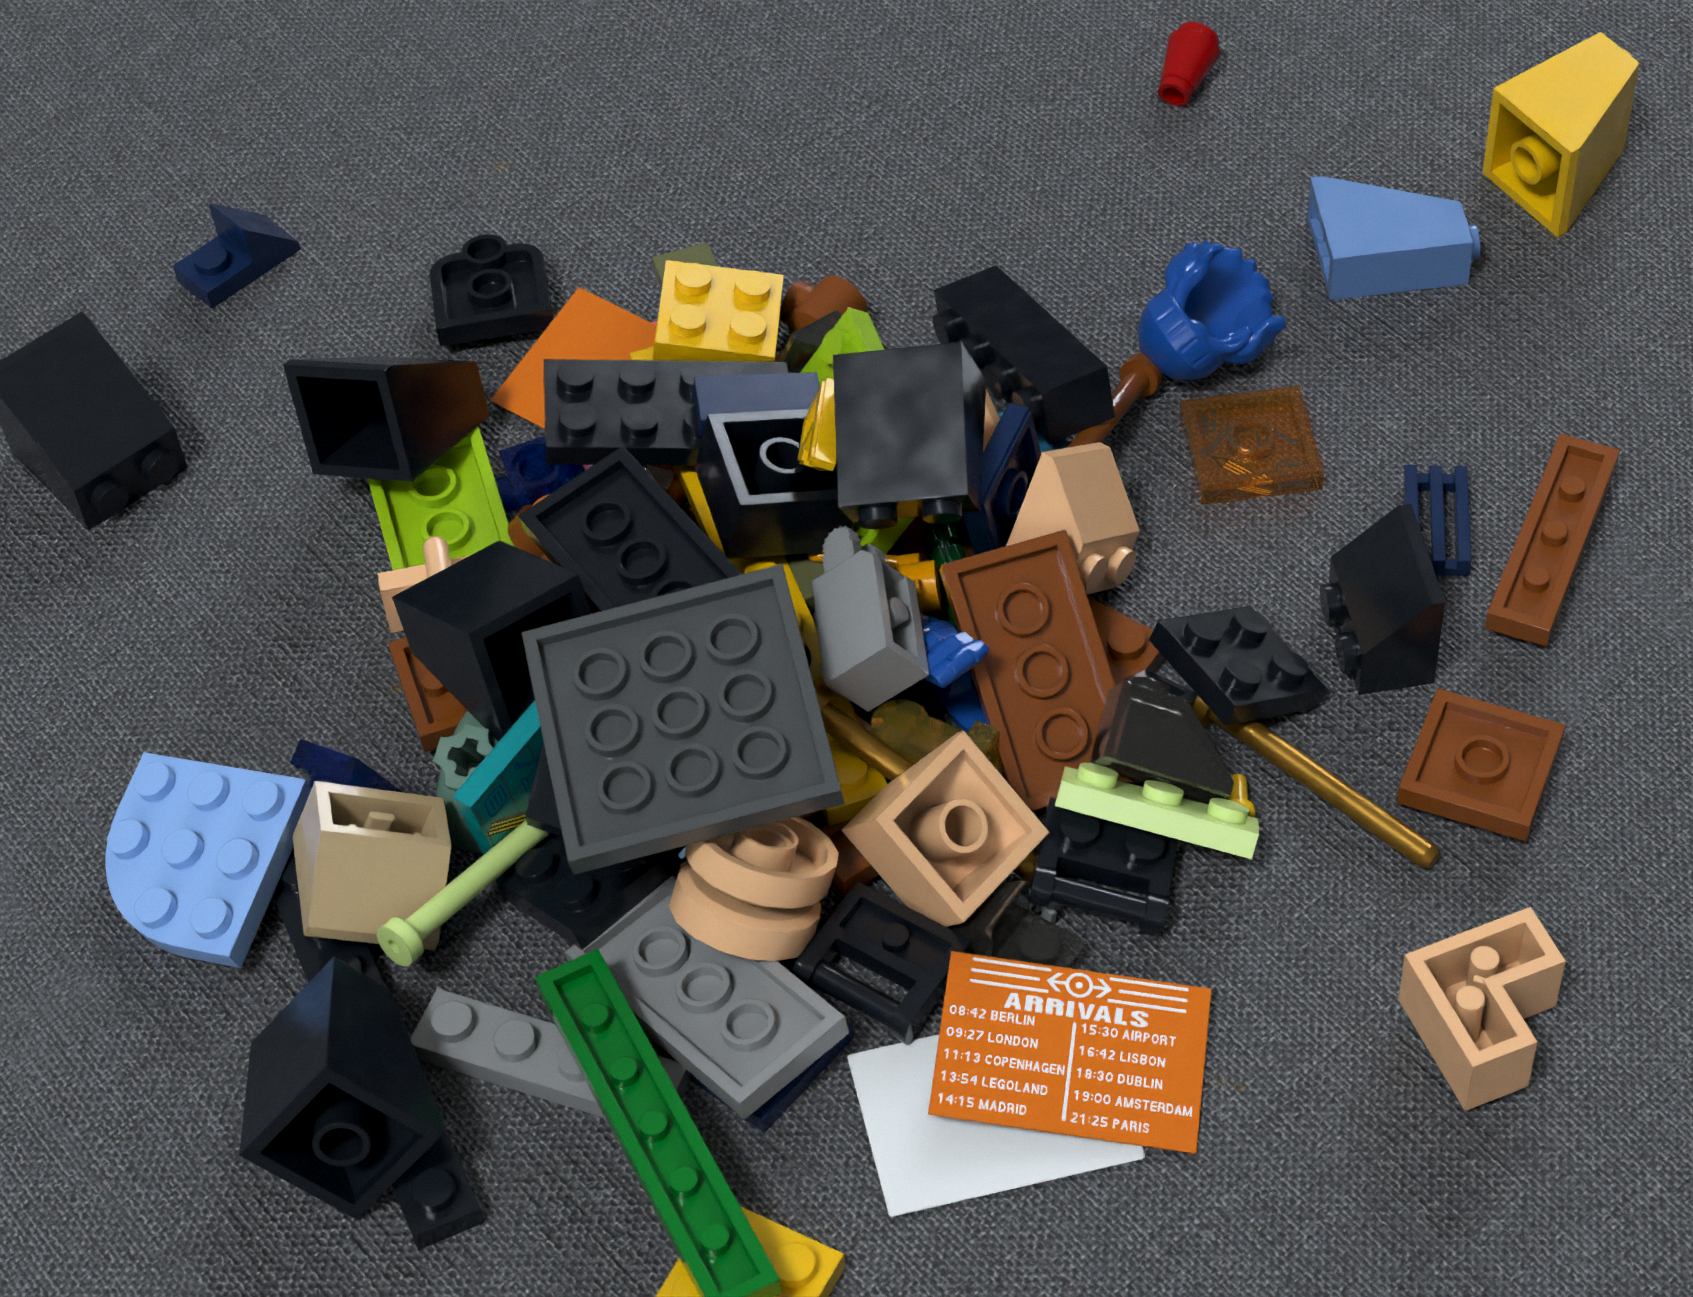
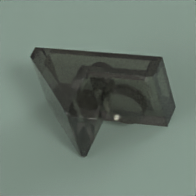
M1023 880L1001 883L964 923L947 926V928L972 941V954L1072 969H1078L1087 957V941L1029 911V883Z

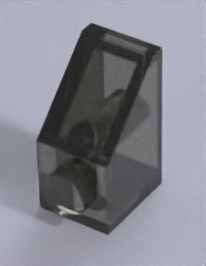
M1139 676L1132 677L1131 681H1121L1108 692L1089 763L1108 767L1116 771L1119 777L1144 784L1146 780H1155L1174 785L1184 791L1183 797L1209 804L1211 798L1225 799L1231 795L1234 781L1187 699L1168 694L1170 687L1161 681Z

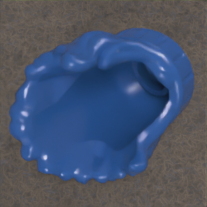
M1204 240L1201 244L1198 242L1186 244L1184 250L1170 260L1165 270L1166 287L1147 303L1139 320L1137 332L1141 352L1161 371L1163 376L1176 381H1197L1209 377L1226 361L1235 364H1246L1256 359L1262 350L1273 345L1275 336L1286 328V320L1283 316H1272L1273 295L1270 292V284L1268 279L1257 271V263L1254 259L1243 260L1242 250L1239 248L1224 247L1222 244L1210 243Z

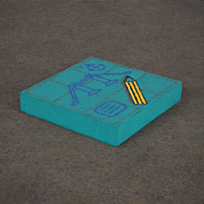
M535 700L454 793L453 798L483 855L526 820L525 816L543 746V736Z

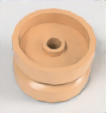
M798 816L693 843L686 847L685 856L687 861L680 865L669 909L676 923L692 937L718 951L750 960L781 961L796 958L802 954L814 937L822 905L820 900L828 894L837 867L839 853L826 834L812 823Z

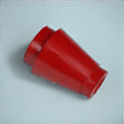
M1185 22L1177 30L1170 33L1158 88V95L1164 102L1174 106L1188 104L1190 97L1220 57L1219 38L1211 28L1198 22Z

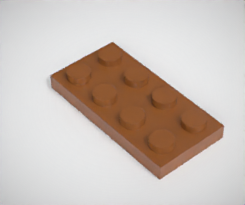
M1066 529L942 564L939 571L958 633L965 632L973 639L981 640L990 647L987 657L970 669L1003 778L1033 813L1045 810L1050 797L1057 798L1065 766L1078 769L1080 763L1098 764L1116 771L1119 774L1118 781L1129 784L1141 782L1144 779V775Z

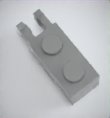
M839 526L837 529L834 528L831 533L829 532L828 537L824 539L825 543L822 545L824 574L812 581L815 604L813 617L818 630L822 658L820 672L825 685L836 695L844 696L869 712L929 675L916 585L910 578L902 575L885 562L887 557L884 556L885 553L873 544L868 545L866 543L862 547L859 544L860 539L857 533L847 526Z

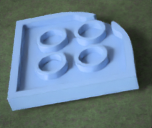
M144 752L119 804L107 837L105 870L108 887L116 907L142 936L162 950L185 958L241 968L292 852V835L312 785L306 779Z

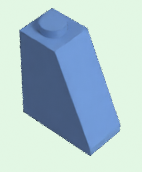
M1324 176L1310 177L1307 220L1329 300L1458 286L1469 283L1471 260L1479 259L1480 237L1477 226L1475 224L1468 225L1461 201Z

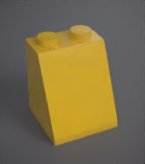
M1602 32L1493 88L1482 173L1557 238L1567 233L1625 149L1640 63L1628 51L1620 48Z

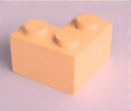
M1531 907L1404 955L1398 1000L1464 1111L1529 1086L1538 1042L1524 1019L1556 1007L1566 961Z

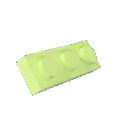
M1080 763L1078 769L1064 767L1055 802L1056 807L1244 858L1252 859L1259 836L1258 818L1248 816L1249 809L1240 803L1222 798H1211L1209 805L1182 798L1184 791L1168 783L1146 780L1144 786L1140 787L1118 781L1119 774L1116 771L1098 764Z

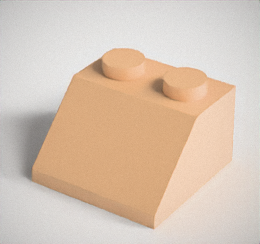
M1101 442L1042 452L1006 545L1009 546L1066 529L1086 595L1118 587L1119 584L1125 581L1136 560V552L1132 549L1140 532L1111 448Z
M964 730L953 735L887 784L842 829V832L907 907L945 927L964 923L1049 833Z

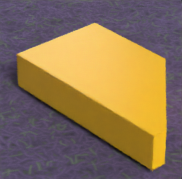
M830 378L822 381L806 414L797 459L800 461L799 464L819 471H833L837 460L834 380Z

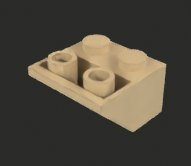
M319 781L314 782L292 835L304 936L379 944L377 930L393 917L405 921L447 884L452 846L444 798ZM441 926L422 941L424 949H436Z

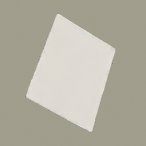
M939 1034L913 1040L909 1045L898 1043L847 1056L888 1214L891 1217L1145 1158L1143 1147L1138 1145L928 1115Z

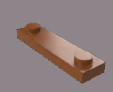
M1559 434L1488 609L1485 629L1542 646H1548L1617 468L1620 449Z

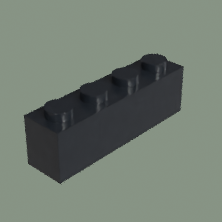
M997 265L934 290L938 314L933 315L932 322L940 343L962 342L984 376L995 398L998 400L1004 399L1007 403L1029 407L1036 431L1049 444L1115 417L1107 365Z

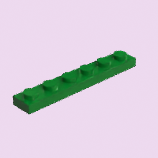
M595 949L535 976L537 989L699 1296L775 1297L781 1294L782 1289L779 1276L599 949Z

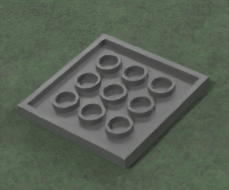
M783 564L521 632L567 859L574 875L845 804Z

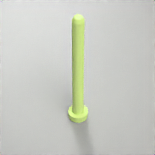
M525 820L405 921L393 917L377 930V939L382 950L398 965L410 966L423 954L424 947L422 941L551 833L529 826Z

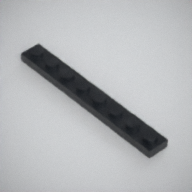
M293 847L272 897L307 982L309 983L335 956L384 985L367 943L304 936ZM444 1125V1134L391 1185L417 1250L485 1223L479 1204Z

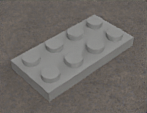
M671 876L583 950L573 945L565 951L567 961H571L595 949H599L644 1033L745 1120L849 1034L846 1018L778 961L745 959L718 951L692 937L676 923L669 909L671 895L676 882V878Z

